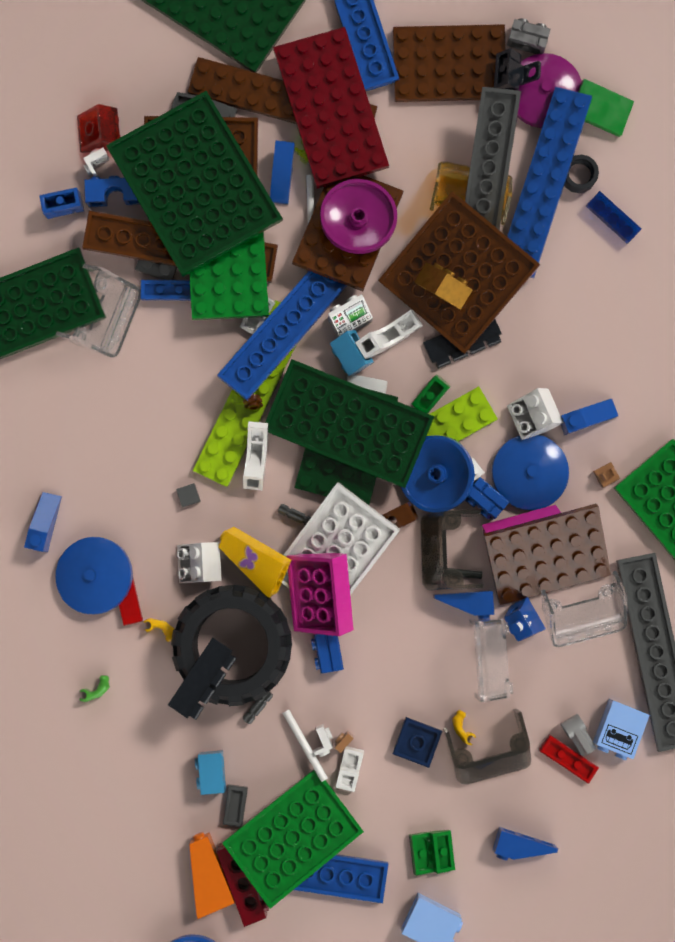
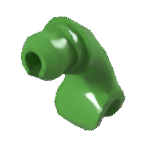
M101 675L99 678L100 683L93 692H90L89 689H81L79 692H85L87 696L85 699L79 698V700L88 702L101 697L110 688L109 677Z

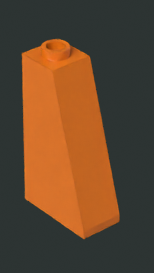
M200 832L194 835L189 844L196 915L198 919L235 903L210 832L206 834Z

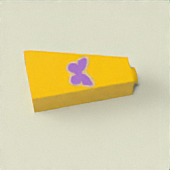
M236 527L224 530L220 536L219 548L267 597L270 598L278 593L291 559Z

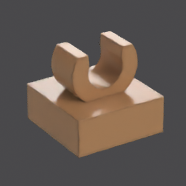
M612 462L593 471L602 488L620 479Z

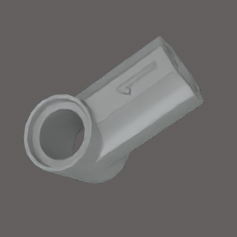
M578 714L561 723L564 732L569 739H572L581 756L588 755L596 749L594 742L586 731L587 728Z

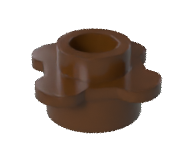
M253 394L248 401L243 400L244 408L257 410L263 407L260 395Z

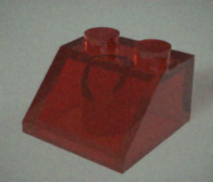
M97 104L77 116L80 152L82 153L91 152L96 148L101 149L102 147H104L105 151H108L106 145L121 137L118 110L115 107Z

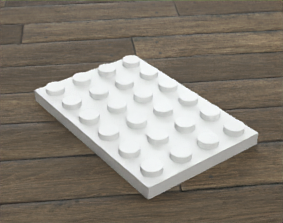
M338 482L293 541L284 556L317 553L347 554L351 595L398 534L400 528ZM288 570L282 581V584L289 588Z

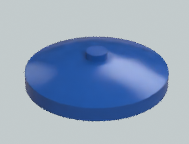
M440 435L427 436L406 488H402L407 499L417 508L433 513L449 511L463 503L472 490L475 476L474 465L468 451L452 438Z
M519 435L507 441L497 452L492 465V479L496 490L509 501L510 505L522 510H537L553 504L563 494L569 479V466L564 452L551 439L542 435H536L522 440Z
M101 537L83 538L70 545L60 557L56 568V586L64 602L72 609L84 614L106 613L119 606L128 595L133 580L132 565L126 552L115 542Z

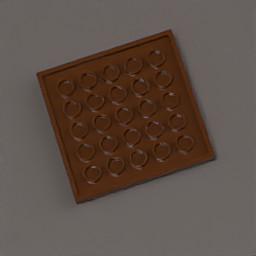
M451 191L378 281L466 354L539 268L540 264ZM426 262L431 265L437 263L455 273V279L460 277L468 282L466 286L471 288L472 292L461 310L415 283Z

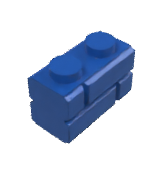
M77 187L39 195L42 211L47 219L84 211L82 196Z
M481 477L474 482L472 490L465 500L473 508L477 506L481 509L480 514L487 520L490 518L495 520L509 504L505 497Z
M314 634V639H311L313 650H317L318 658H314L316 670L320 669L321 674L344 670L338 636Z

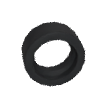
M581 154L573 157L570 168L575 164H583L589 168L591 177L587 183L577 184L571 180L568 172L564 186L574 193H584L590 190L599 175L598 165L595 160Z

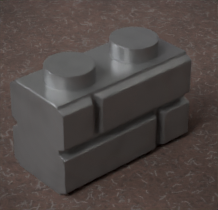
M523 18L514 19L507 46L534 54H544L551 29L542 23L535 25Z

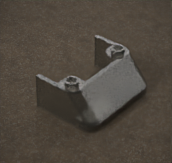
M449 510L428 513L421 518L422 584L427 590H472L483 588V584H464L463 575L459 570L447 569L446 530L457 529L461 524V517H477L480 514V510Z
M513 709L519 733L514 734L510 739L511 751L473 761L472 755L468 750L463 748L454 750L450 733L447 728H443L455 777L458 782L465 785L526 769L531 764L530 741L520 710Z

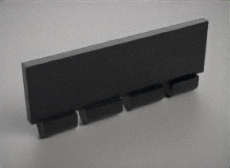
M496 320L489 325L469 349L471 355L486 349L485 341L488 347L501 343L499 335H502ZM443 335L423 342L431 362L436 363L438 369L451 364L449 356L452 357L454 362L468 356V353L464 354Z
M212 637L168 706L187 719L191 716L197 720L204 709L199 704V701L207 704L215 693L210 684L218 687L227 674L221 668L224 667L230 670L237 658L231 655L232 650Z

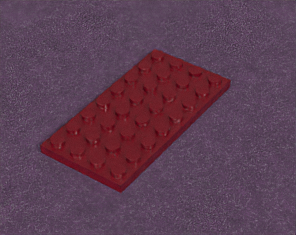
M342 27L273 47L316 188H322L388 169L387 156L346 28Z

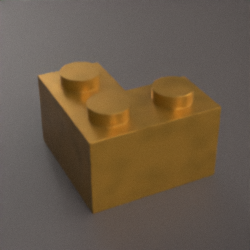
M426 262L415 280L416 284L460 310L472 292V289L466 286L467 281L460 277L455 279V273L437 263L431 265Z

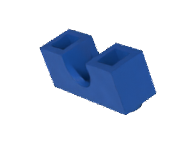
M109 176L108 179L91 177L89 180H84L85 202L88 207H107L108 196L115 191L123 193V200L126 205H140L125 178Z

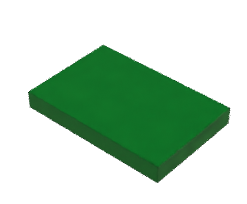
M583 79L578 92L592 96L585 122L617 137L622 136L634 101L587 79Z

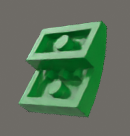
M451 830L409 834L414 875L432 872L438 874L455 870Z

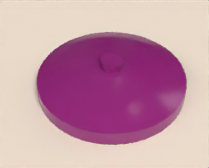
M549 53L535 54L521 61L523 66L536 61L541 62L540 78L519 87L521 97L517 117L524 123L536 128L543 127L555 87L578 92L582 82L578 71L569 61ZM535 67L530 70L529 77L535 74Z
M351 179L334 186L325 196L320 211L321 227L328 240L339 249L354 254L370 253L384 246L392 237L397 224V208L391 195L382 186L369 180Z

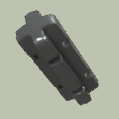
M281 504L278 509L279 514L287 515L288 518L298 523H304V525L311 519L310 516H305L304 513L293 508L290 509L285 504Z
M269 692L258 699L249 709V712L243 716V720L251 724L255 720V716H258L267 705L266 702L271 700L273 694Z

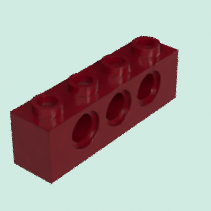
M224 845L219 846L217 854L244 927L266 919L269 907L262 900V897L250 881L246 886L239 883L240 878H247L240 867H235L232 864L233 858ZM252 896L256 902L248 904L246 898Z

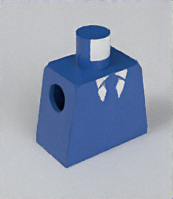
M528 597L512 604L504 617L509 626L510 633L515 636L518 642L546 629Z

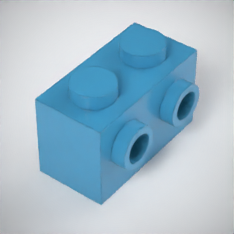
M355 330L346 331L330 343L333 354L338 357L343 371L348 376L357 374L374 363L371 357L365 359L355 342L360 337Z
M223 750L200 752L198 758H195V768L199 770V777L196 779L197 790L200 789L201 795L225 793L226 781Z

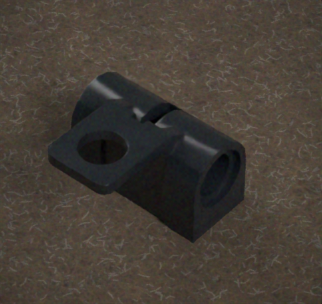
M512 48L496 53L494 88L519 91L520 85L536 81L540 78L541 62L536 61L523 66L521 64V54ZM535 67V74L529 77L530 70Z

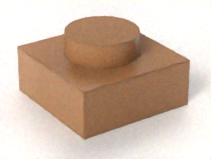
M348 731L345 734L341 733L335 739V749L341 753L354 739L353 735Z

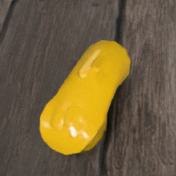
M153 618L143 621V623H151V628L144 629L146 632L154 628H160L165 635V640L167 642L172 641V634L175 629L166 621Z
M458 710L456 715L452 717L454 731L465 744L472 745V743L467 741L468 736L476 738V736L472 732H465L463 730V720L466 717V713Z

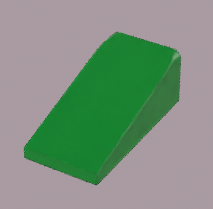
M436 374L411 405L420 411L429 413L451 386Z

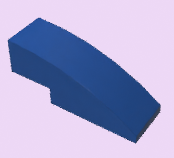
M275 141L270 198L273 203L289 204L295 151L294 142Z

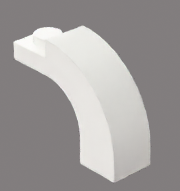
M412 309L389 325L377 331L369 332L355 343L364 358L367 359L398 344L423 325Z
M248 422L243 489L261 491L263 489L268 447V423Z

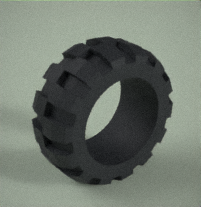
M240 585L219 586L195 597L188 606H185L178 617L171 641L174 655L172 659L175 669L179 671L183 680H185L200 657L198 651L200 629L213 613L226 608L240 609L250 613L261 623L268 639V653L262 668L245 679H223L218 687L210 684L215 693L209 702L216 705L226 704L229 707L244 705L254 700L257 701L267 695L285 674L291 659L292 649L291 631L287 618L281 608L261 591Z

